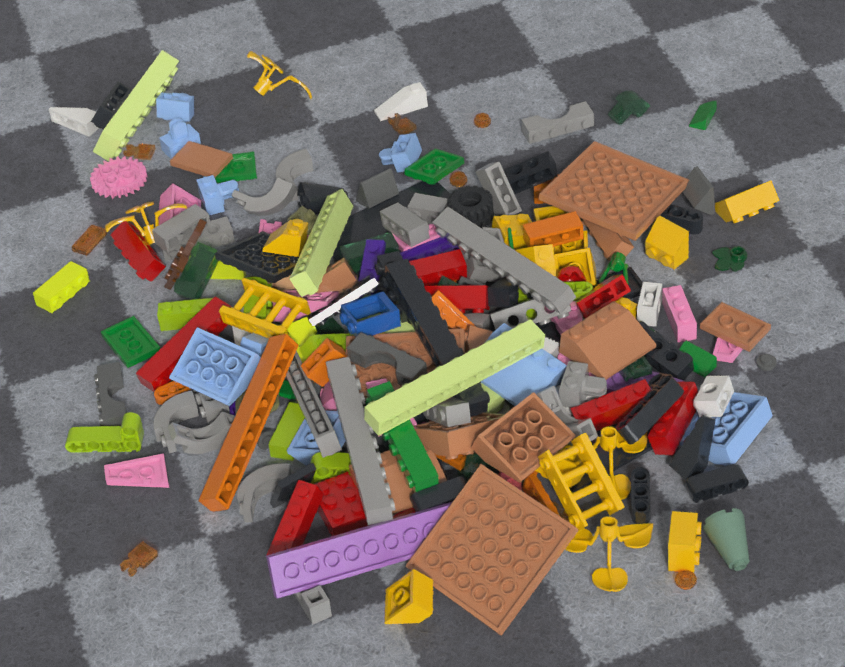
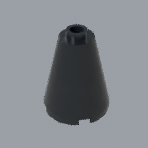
M300 182L297 189V196H300L298 208L303 206L307 210H312L315 215L319 214L327 196L340 189L344 191V188Z

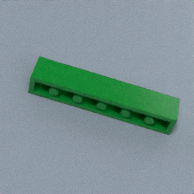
M390 381L367 389L368 398H365L366 405L384 397L389 392H394L395 390ZM410 419L382 434L385 441L388 440L390 444L389 449L392 456H396L398 459L397 465L400 472H404L406 475L405 481L409 489L412 488L415 493L439 484L438 473Z

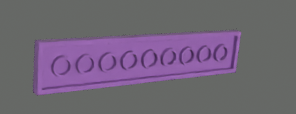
M452 502L267 555L274 597L278 599L411 559Z

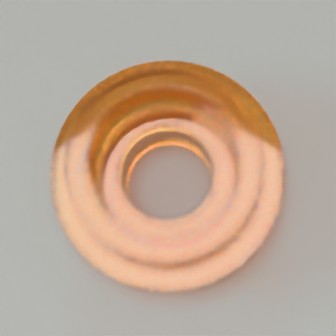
M479 113L475 116L474 125L476 127L485 128L491 124V118L488 114Z
M461 171L454 172L450 177V184L455 187H462L468 182L467 176Z
M680 571L675 576V583L682 590H690L696 585L697 577L691 571Z

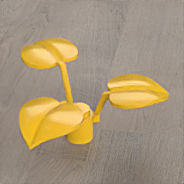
M253 51L248 53L247 58L257 60L264 67L259 81L253 87L262 96L268 90L272 91L280 84L291 80L300 84L307 91L310 99H312L309 88L292 75L271 86L273 82L269 77L274 70L277 69L281 74L284 71L267 56L262 54L261 58Z
M147 202L125 212L126 214L141 212L146 224L143 229L134 219V215L115 219L107 223L105 229L108 232L116 224L123 221H132L147 242L152 244L155 243L152 229L159 226V216L169 209H187V206L177 203L154 212V227V224L149 225L144 209L153 205L154 202Z
M605 427L601 430V437H597L593 447L596 449L600 443L603 450L609 451V478L620 499L623 500L630 494L631 482L626 475L618 474L614 476L613 449L617 446V448L622 447L627 453L641 452L647 445V432L637 442L629 445L615 428Z
M603 517L600 521V527H597L594 536L589 530L583 528L576 533L565 550L573 553L584 552L587 549V545L592 546L600 534L602 540L607 542V569L599 568L595 570L592 574V582L596 587L605 591H621L627 585L628 576L622 568L611 569V542L617 537L619 542L623 541L625 546L629 548H643L651 541L653 523L631 524L619 527L617 526L618 521L614 517Z

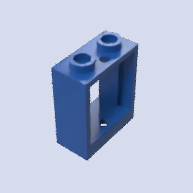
M384 292L341 305V314L339 315L341 323L347 326L349 333L353 334L355 338L360 332L373 336L401 326L399 309ZM379 312L381 313L380 315H377V316H374V317H371V318H368V319H365V320H362V321H359V322L356 321V320H358V319H361V318H364V317H367V316H370V315H373V314H376V313H379Z

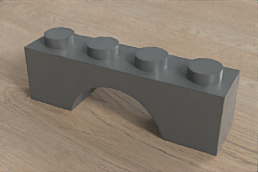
M360 332L347 347L350 361L363 368L377 363L393 366L396 369L397 382L401 386L413 382L421 375L428 374L426 362L422 359L415 358L403 350L400 351L388 343L375 339L371 335Z
M120 362L97 366V374H94L96 386L99 385L96 388L97 399H100V401H97L99 413L102 412L99 415L100 426H121L123 416L127 413L125 402L112 399V396L117 391L124 388Z

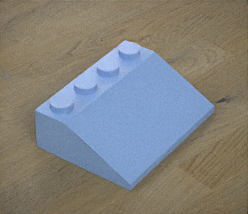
M503 323L486 341L492 340L513 328ZM540 349L482 380L481 383L516 406L533 392L537 394L550 386H555L556 388L562 382L567 365L544 349Z
M197 327L169 379L230 406L247 390L261 357L255 352Z
M733 393L722 417H712L715 419V426L708 461L723 466L737 462L773 416L767 397ZM698 412L693 416L679 445L682 446L684 444L685 438L690 435L695 427V423L701 418Z

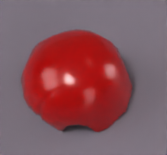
M577 266L564 267L556 275V278L562 282H586L583 271Z

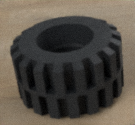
M460 187L459 190H454L453 194L449 195V199H447L448 207L481 229L486 227V225H490L491 221H493L492 194L483 187Z

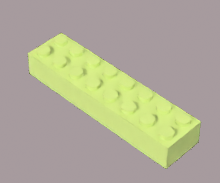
M163 50L160 52L102 131L93 150L94 153L107 161L120 155L122 152L120 148H125L130 140L129 138L133 137L137 131L135 127H140L145 119L143 116L147 117L152 110L150 106L154 107L156 105L157 97L161 92L164 93L166 90L165 86L169 87L173 81L171 76L174 77L179 68L176 66L179 60Z

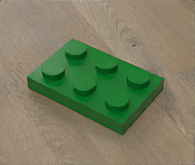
M435 148L405 168V175L434 185L464 164V157Z
M254 151L232 154L233 159L215 177L217 184L231 180L257 179Z
M135 316L101 331L102 338L127 369L153 357L160 350V346Z

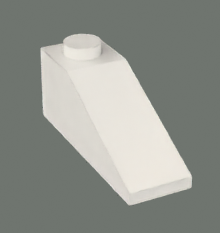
M420 82L403 87L376 108L374 112L379 120L383 121L428 107L426 90Z
M49 108L52 122L86 136H91L99 129L91 122L96 111L88 108Z

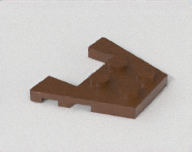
M199 220L185 247L181 246L176 255L179 258H174L170 265L172 270L169 269L164 277L167 280L164 285L165 288L171 290L180 273H182L188 257L207 223L206 221Z

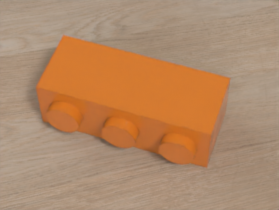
M576 211L523 224V239L527 247L553 244L554 247L584 239L583 224Z

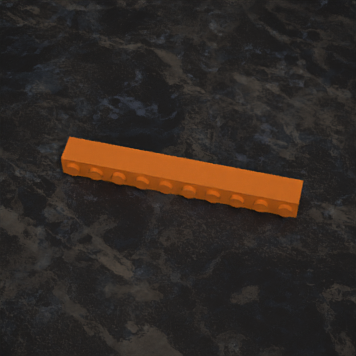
M287 334L269 338L198 501L210 511L228 510L299 346Z

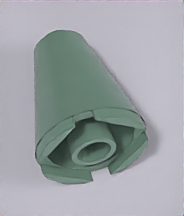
M731 508L733 512L726 513L725 509L720 510L704 520L706 524L702 525L703 530L727 566L735 571L743 570L749 563L744 514L736 508Z

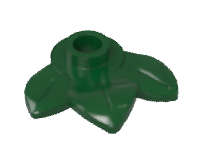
M735 246L732 249L724 247L712 252L719 259L715 264V269L719 271L731 269L737 272L744 267V261L747 259V252L741 246Z

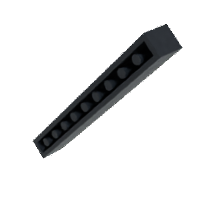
M408 259L386 264L385 279L435 367L443 366L455 357L464 355L463 349L459 348L456 343L454 334H451L448 330L446 320L441 318L439 308L434 306L431 294L426 292L422 279H419L416 275L414 265H411ZM481 381L452 396L469 402L470 417L485 413L488 410L490 397L488 392L483 390Z

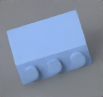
M325 410L342 448L345 438L338 412ZM304 419L287 452L307 466L310 464L312 456L320 452Z

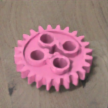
M117 156L116 160L110 158L109 162L104 160L103 165L98 164V168L93 169L94 172L91 173L90 177L92 189H94L95 193L99 192V196L104 194L105 198L111 195L113 199L115 196L121 198L122 195L128 197V193L134 194V190L139 191V186H144V182L147 181V172L145 165L142 162H138V159L133 160L132 157L126 159V156L119 159Z

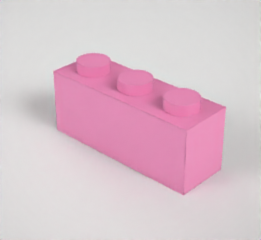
M682 286L662 288V305L677 342L695 340L697 336V323Z

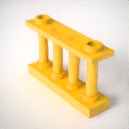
M246 278L242 279L245 292L235 306L229 308L223 305L219 310L223 323L268 339L282 334L289 336L287 329L299 312L307 315L311 313L308 302L304 298L287 294ZM252 295L260 297L249 313L240 312ZM267 301L276 303L265 319L256 318ZM284 306L292 309L281 325L272 324Z
M586 433L579 435L571 441L573 447L553 456L550 450L538 456L541 468L546 472L569 517V523L578 530L588 526L586 519L605 510L609 515H612L625 507ZM577 454L582 462V466L562 475L556 463ZM587 473L592 484L571 493L566 482ZM596 491L602 503L581 512L576 501Z

